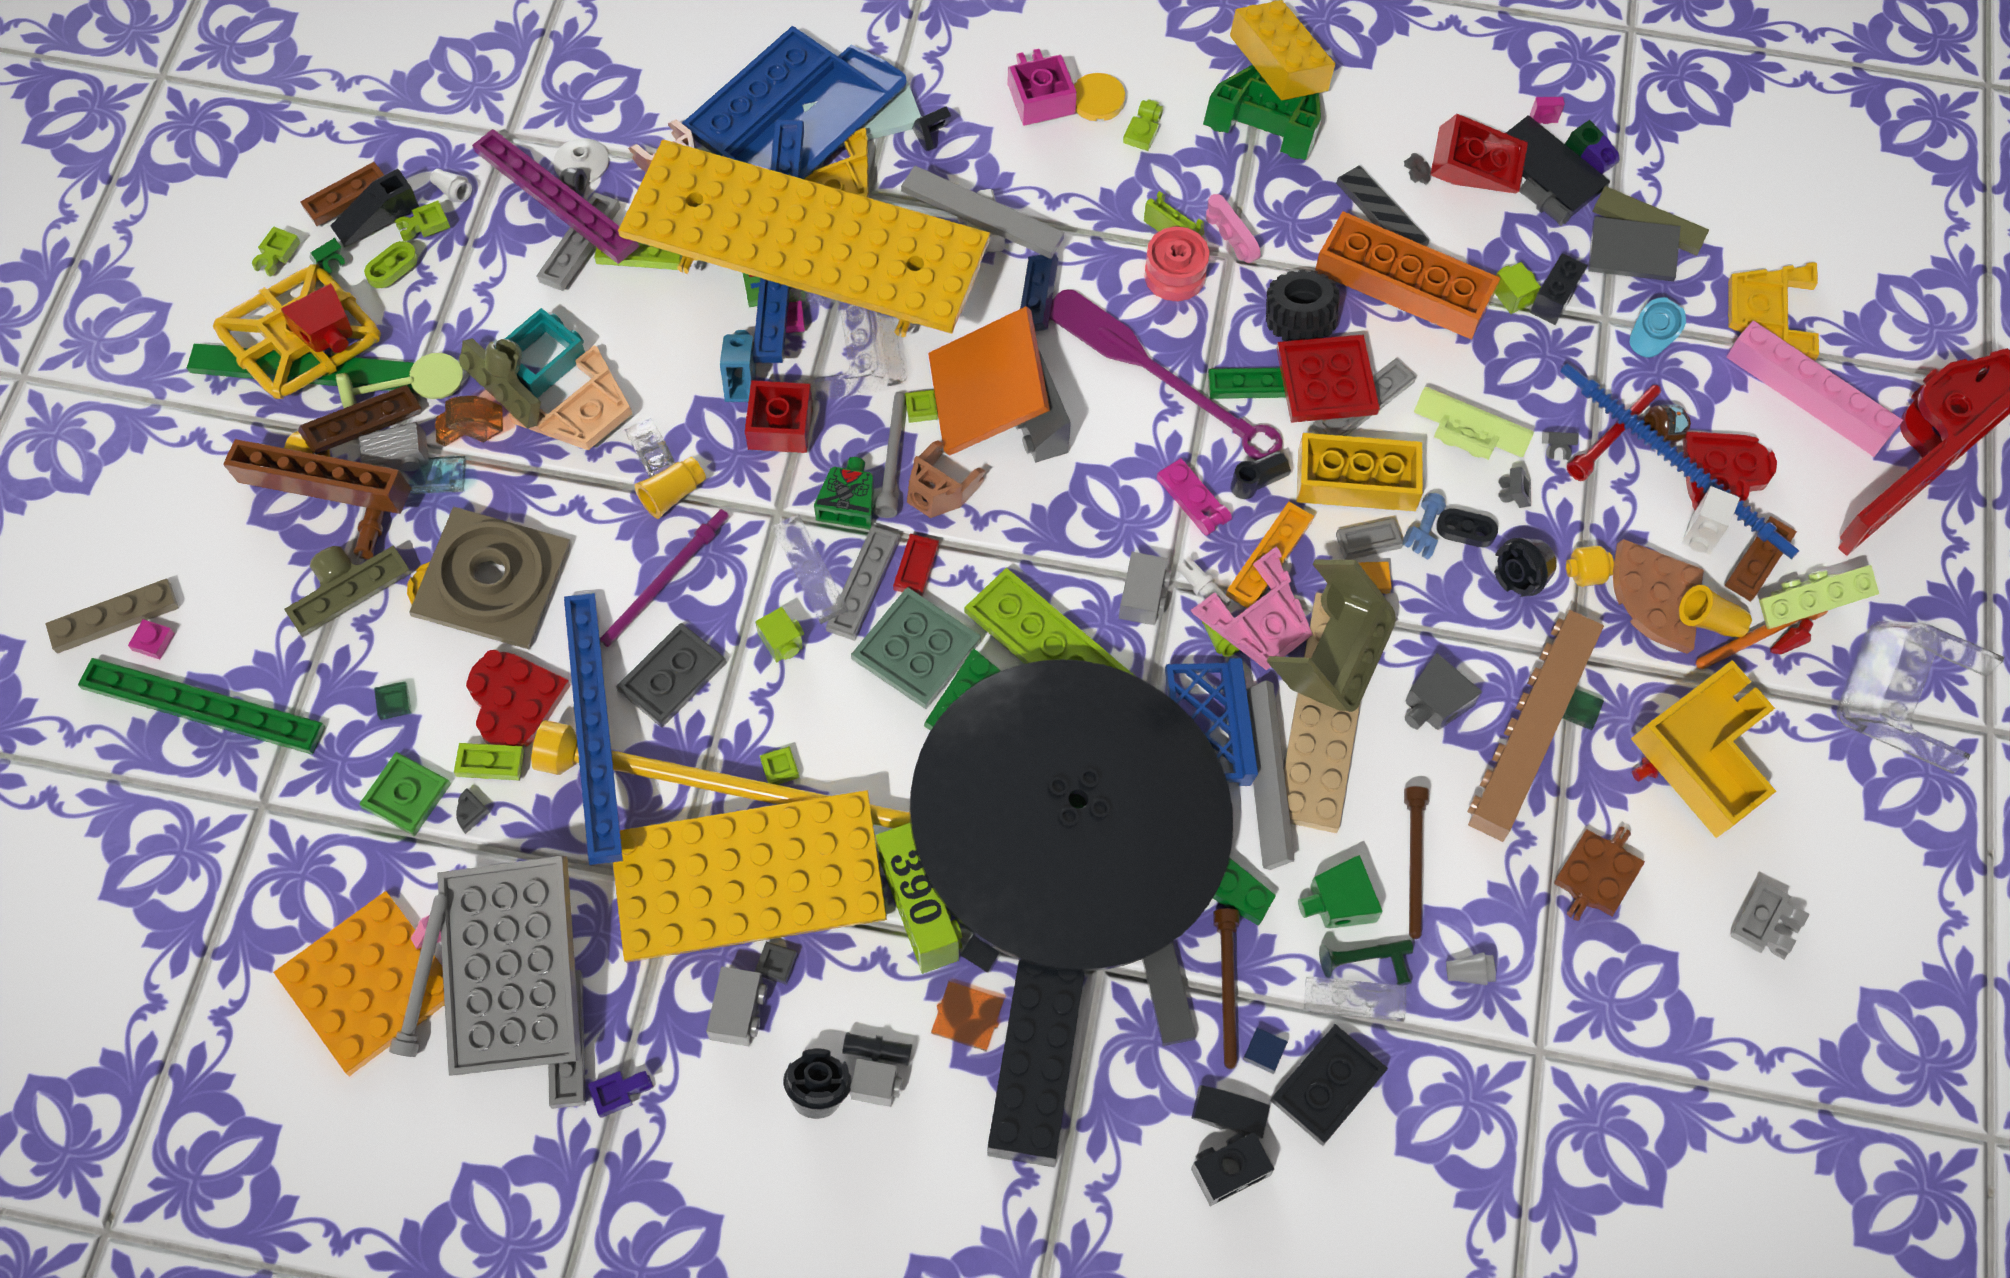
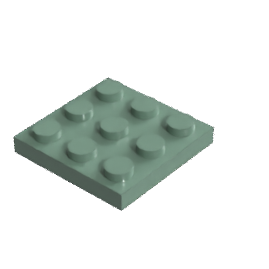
M907 587L851 653V659L924 709H927L962 666L972 649H975L980 644L981 635Z

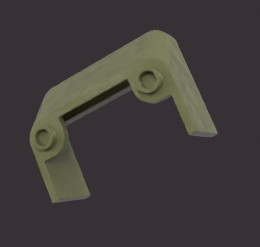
M1315 559L1313 566L1327 582L1321 595V604L1324 611L1330 617L1311 659L1269 656L1267 662L1291 690L1336 710L1353 712L1360 705L1394 629L1396 621L1395 611L1356 560Z

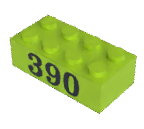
M910 823L876 834L878 858L921 973L924 974L959 961V949L963 948L961 942L963 937L956 919L950 920V912L936 895L923 872L916 854Z

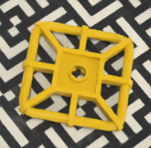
M310 264L309 267L297 271L268 289L263 287L258 290L259 294L224 313L221 317L216 318L213 323V329L217 336L237 358V364L242 369H247L267 393L273 395L274 399H284L285 396L295 393L326 373L331 375L337 371L336 367L367 350L373 344L378 343L381 337V332L376 324L356 303V298L350 292H346L318 264ZM319 280L325 286L330 283L333 285L343 309L347 310L361 325L351 326L353 334L348 337L360 340L348 346L343 352L336 353L330 358L323 351H313L288 328L281 308L314 292L316 282ZM304 282L300 296L283 306L278 302L276 297ZM264 304L269 305L273 310L259 320L240 319ZM230 331L260 333L265 339L245 350L230 334ZM275 349L281 356L273 382L259 367L256 360ZM311 352L320 362V364L286 383L293 361Z

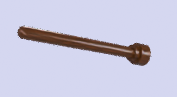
M1411 786L1404 789V804L1407 805V810L1410 811L1409 936L1412 939H1419L1422 935L1423 811L1426 810V805L1430 803V790L1421 786Z
M1218 909L1213 911V925L1217 927L1221 941L1224 1065L1228 1069H1234L1237 1066L1233 933L1237 932V927L1240 925V914L1236 909Z

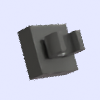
M1542 432L1541 443L1551 444L1546 450L1547 458L1554 459L1555 450L1561 448L1563 450V460H1569L1572 452L1568 445H1578L1579 433Z
M1522 466L1510 468V478L1503 477L1498 480L1502 489L1510 488L1506 492L1498 493V497L1504 503L1514 500L1519 508L1530 507L1531 479Z

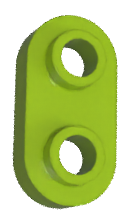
M399 241L393 243L372 259L364 269L368 283L374 288H386L412 269L418 261L414 246L409 242Z

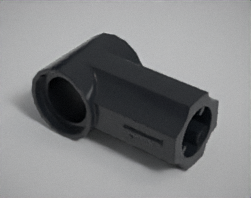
M1276 451L1254 462H1240L1233 474L1230 486L1231 492L1240 499L1253 497L1258 489L1290 475L1291 469L1288 459L1284 453Z

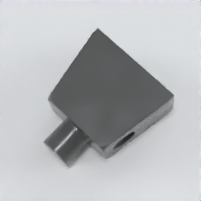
M1436 653L1409 691L1405 702L1412 709L1405 715V721L1415 730H1418L1426 721L1435 729L1440 730L1474 707L1482 691Z

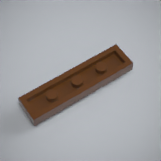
M404 385L301 424L298 432L312 454H319L355 440L359 436L370 434L419 415L422 408L408 386Z

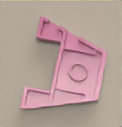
M1277 546L1253 563L1254 567L1271 588V591L1234 618L1215 592L1191 609V612L1265 670L1271 668L1267 662L1269 656L1285 657L1313 635L1299 599H1295L1289 586L1291 579L1288 571H1284L1279 560L1282 556Z

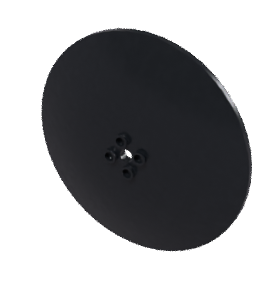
M1044 660L1021 664L985 678L957 698L940 716L923 744L912 778L909 806L911 834L917 857L934 892L947 910L977 938L1008 956L1032 965L1060 971L1086 972L1125 966L1147 958L1178 939L1197 921L1213 899L1227 869L1233 839V807L1223 767L1209 740L1191 716L1161 690L1134 675L1103 664L1079 660ZM1073 794L1081 795L1086 801V806L1083 808L1073 807L1069 802V796Z

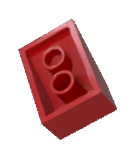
M1456 113L1439 126L1430 175L1453 185L1516 194L1520 190L1528 142Z

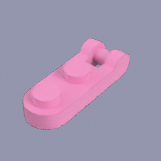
M1211 195L1208 199V209L1206 211L1207 222L1217 225L1222 238L1229 241L1239 260L1251 263L1259 259L1261 251L1255 237L1222 195Z

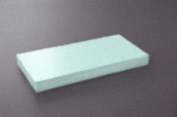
M907 79L905 87L860 128L866 129L868 140L912 130L915 120L921 117ZM816 102L802 105L804 111L807 112Z

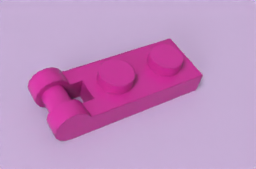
M1182 458L1157 473V480L1204 535L1214 532L1217 525H1224L1232 520L1230 511L1218 502ZM1208 511L1212 513L1209 517L1204 515Z

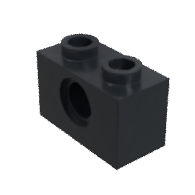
M1562 253L1539 290L1530 313L1556 325L1579 287L1588 265Z
M1244 1132L1237 1133L1225 1141L1227 1146L1215 1151L1214 1147H1210L1195 1156L1197 1161L1193 1163L1191 1171L1210 1207L1272 1175L1275 1169L1255 1132L1245 1136ZM1225 1159L1235 1160L1239 1165V1172L1235 1174L1226 1172L1223 1169L1222 1161Z

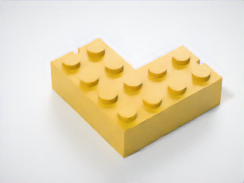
M1733 660L1649 722L1631 738L1715 838L1729 830L1777 792L1733 742L1775 709L1757 687L1753 688L1738 702L1734 699V696L1752 681Z

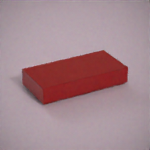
M914 534L909 535L893 584L894 591L903 592L908 587L923 597L939 548V540Z

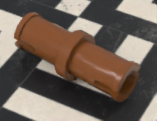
M366 508L364 518L358 524L359 536L353 552L358 556L361 551L359 558L370 559L374 556L377 538L383 532L381 523L385 511Z

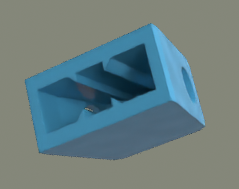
M736 330L733 334H726L723 337L720 371L725 402H748L751 380L756 381L757 364L754 363L752 357L754 337L746 330ZM743 367L742 378L735 376L734 372L737 368Z

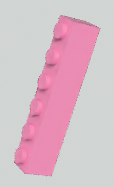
M1754 320L1737 338L1726 357L1873 457L1876 456L1903 421Z

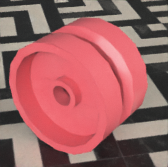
M1177 226L1165 228L1152 237L1148 243L1144 278L1147 287L1156 296L1164 300L1178 302L1188 300L1201 291L1205 285L1210 253L1204 238L1189 228Z

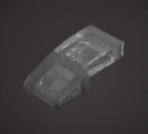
M652 418L624 429L649 478L675 463Z

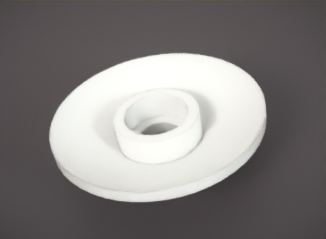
M578 138L564 143L556 151L553 165L558 176L566 168L583 169L587 176V184L604 175L609 165V156L605 147L599 142L588 138Z

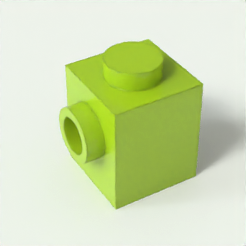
M1522 262L1511 267L1505 266L1497 272L1496 276L1500 277V281L1495 295L1510 314L1534 303L1541 286L1537 283L1534 274L1527 270Z
M783 607L755 621L758 635L776 663L782 659L793 658L803 648L801 636L804 635L803 629L796 619L791 621Z

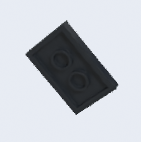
M1334 1024L1273 1095L1270 1101L1320 1145L1324 1146L1388 1068L1338 1025Z

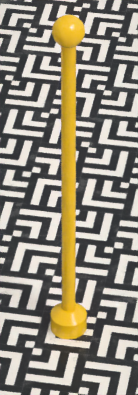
M544 720L540 724L534 739L531 765L533 770L561 775L579 763L577 734L571 725ZM611 750L614 771L777 805L828 797V795ZM870 804L873 825L893 829L910 823L909 812Z

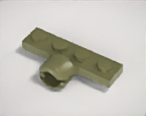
M473 338L463 340L459 356L460 366L527 429L537 426L541 401L523 386L517 378L522 360V350L519 345L508 339H500L496 342V349L494 342L491 341L485 350Z
M394 545L359 565L351 562L343 548L331 546L317 553L310 561V568L319 580L320 587L284 610L300 635L304 637L411 574Z

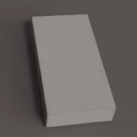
M1395 518L1343 528L1336 532V538L1344 560L1397 550L1403 547V540Z

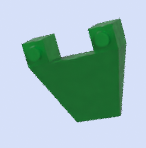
M1251 65L1217 84L1209 97L1203 125L1211 127L1216 132L1229 133L1236 121L1284 137L1280 152L1286 153L1294 159L1306 160L1313 149L1321 122L1319 93L1281 101L1256 68Z

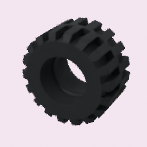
M1299 270L1298 272L1289 271L1286 275L1281 274L1277 276V280H1273L1267 289L1266 322L1268 329L1272 330L1273 335L1276 337H1282L1283 341L1329 337L1332 334V330L1336 329L1338 322L1340 295L1336 283L1332 279H1328L1327 275L1317 274V271L1312 270L1311 272Z

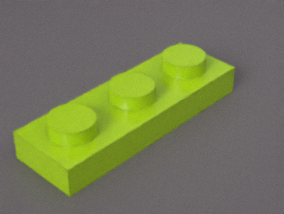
M638 242L639 247L617 264L596 247L594 258L596 264L678 270L677 266L683 257L680 254Z

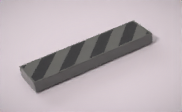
M1360 165L1337 178L1336 184L1373 224L1428 246L1430 240Z

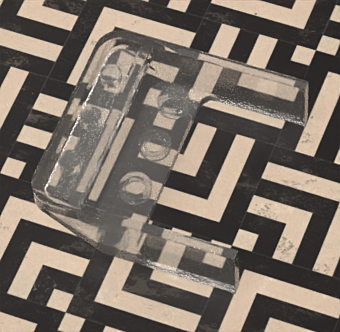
M793 287L789 288V302L802 301L803 310L839 305L849 369L843 374L792 381V383L810 384L813 402L894 391L906 386L909 380L903 339L901 334L897 336L894 333L899 322L898 318Z
M1877 621L1873 623L1865 633L1836 711L1839 721L1846 727L1954 774L1969 760L1971 754L1915 730L1911 722L1935 655L1985 677H1988L2003 662L2005 657L1927 623Z

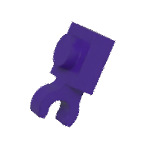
M618 1071L588 1084L600 1118L632 1106L633 1103L630 1095L640 1094L654 1088L650 1075H647L646 1071L639 1072L627 1079H624L623 1074Z

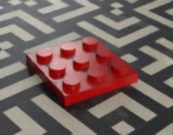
M1364 334L1277 343V355L1291 423L1378 415L1380 408Z

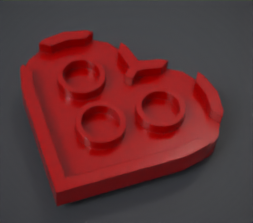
M1687 431L1683 438L1684 458L1690 457V462H1696L1698 469L1704 468V474L1710 473V479L1716 478L1718 485L1724 484L1723 489L1725 491L1730 489V494L1740 497L1739 502L1742 500L1745 502L1749 497V492L1764 490L1777 469L1775 453L1773 450L1769 452L1765 446L1758 443L1760 439L1756 437ZM1688 476L1686 477L1687 491L1692 501V507L1696 510L1705 496L1703 493L1704 488H1697V482L1691 483V478Z
M498 650L487 651L472 666L466 682V687L475 704L481 707L477 716L476 727L485 743L506 746L525 745L526 747L534 741L540 724L544 720H549L571 686L569 680L518 655L499 652Z

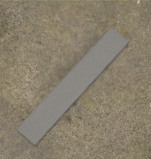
M917 166L913 167L901 185V192L1050 259L1064 239L1065 232Z
M1264 681L1246 689L1258 770L1253 787L1262 866L1264 869L1272 870L1294 862L1295 858L1274 685L1272 682Z

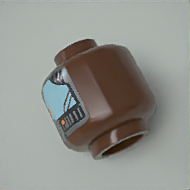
M1656 405L1644 417V425H1651L1652 432L1657 430V436H1664V442L1681 441L1691 425L1690 417L1680 405Z

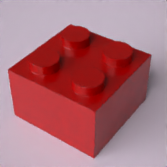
M751 380L745 424L748 450L807 453L813 405L810 384Z

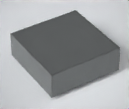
M766 941L754 972L761 973L763 978L787 985L798 953L795 950Z

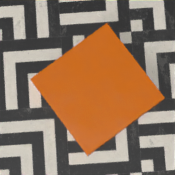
M1026 306L928 353L942 443L944 444L943 449L949 456L1050 411L1032 312Z

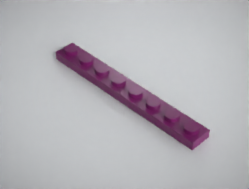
M494 129L472 144L476 154L617 264L639 247L638 242L619 236L618 229L620 226Z

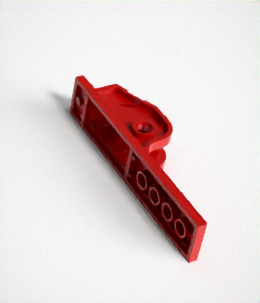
M2008 348L1990 352L1989 356L1969 361L1962 359L1950 362L1940 371L1936 368L1933 369L1922 381L1924 384L1912 394L1911 398L1914 401L1902 415L1901 419L1903 421L1900 424L1903 437L1918 451L1922 459L1853 519L1840 536L1843 542L1838 549L1848 556L2010 415V350ZM1933 426H1934V427L1936 428V430L1939 432L1940 436L1936 435V434L1933 432V429H1932Z

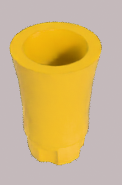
M691 456L684 461L674 463L650 478L635 483L634 487L645 509L653 517L660 519L673 505L694 491L696 486L706 479V475L698 461Z
M1696 585L1689 589L1683 596L1679 606V616L1685 625L1710 630L1723 636L1741 638L1748 633L1752 622L1749 612L1719 596L1705 585Z

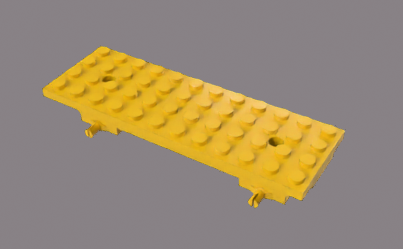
M662 139L618 229L619 236L682 255L683 257L677 266V269L682 273L684 271L685 274H688L693 261L701 260L898 318L899 322L894 333L897 336L901 334V337H906L911 323L950 334L953 333L990 241V232Z

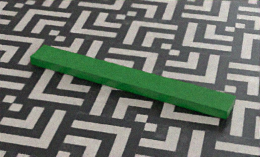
M193 344L186 367L189 373L254 379L247 369H242L237 364V358L226 346ZM272 350L256 360L259 367L272 381L275 379L281 356L275 350ZM310 353L293 361L287 382L320 364V362ZM353 357L336 367V372L331 375L326 373L310 384L337 386L336 374L346 373L350 377L353 388L410 377V370L414 363ZM411 384L407 385L412 393H417ZM402 386L384 389V391H391Z
M91 658L78 683L82 690L313 755L325 729V725L322 722L95 658Z

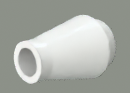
M436 169L431 174V183L436 185L452 202H464L470 197L472 186L465 176L441 169Z

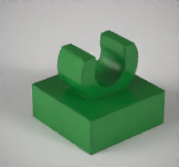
M335 238L310 252L309 258L313 264H322V268L329 274H332V270L328 265L330 260H336L341 267L345 266L344 258L338 254L341 251V246Z

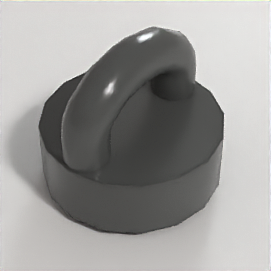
M571 167L561 172L558 179L582 196L587 187V176L584 170Z

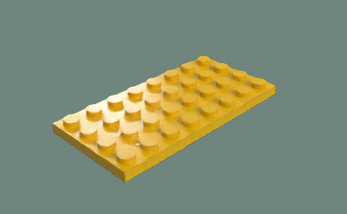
M868 790L620 830L623 861L613 862L623 957L626 963L887 920Z

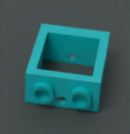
M543 308L537 310L504 338L517 343L523 352L543 334L548 333L566 348L536 375L521 363L517 378L536 398H539L576 365L575 360L585 353L583 347L584 340L575 330L569 331L556 314L552 313L550 315Z

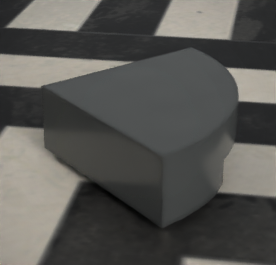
M468 788L460 795L456 810L457 822L466 834L490 813L488 808Z

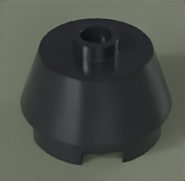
M1512 538L1506 541L1495 554V556H1498V569L1494 570L1499 584L1507 592L1513 590L1517 594H1521L1520 597L1534 596L1540 593L1555 574L1557 567L1553 550L1540 539Z
M814 1048L803 1051L802 1057L789 1063L783 1077L784 1089L795 1110L799 1114L812 1119H821L832 1115L851 1090L852 1079L847 1063L844 1061L842 1064L839 1059L831 1056V1051L827 1049Z

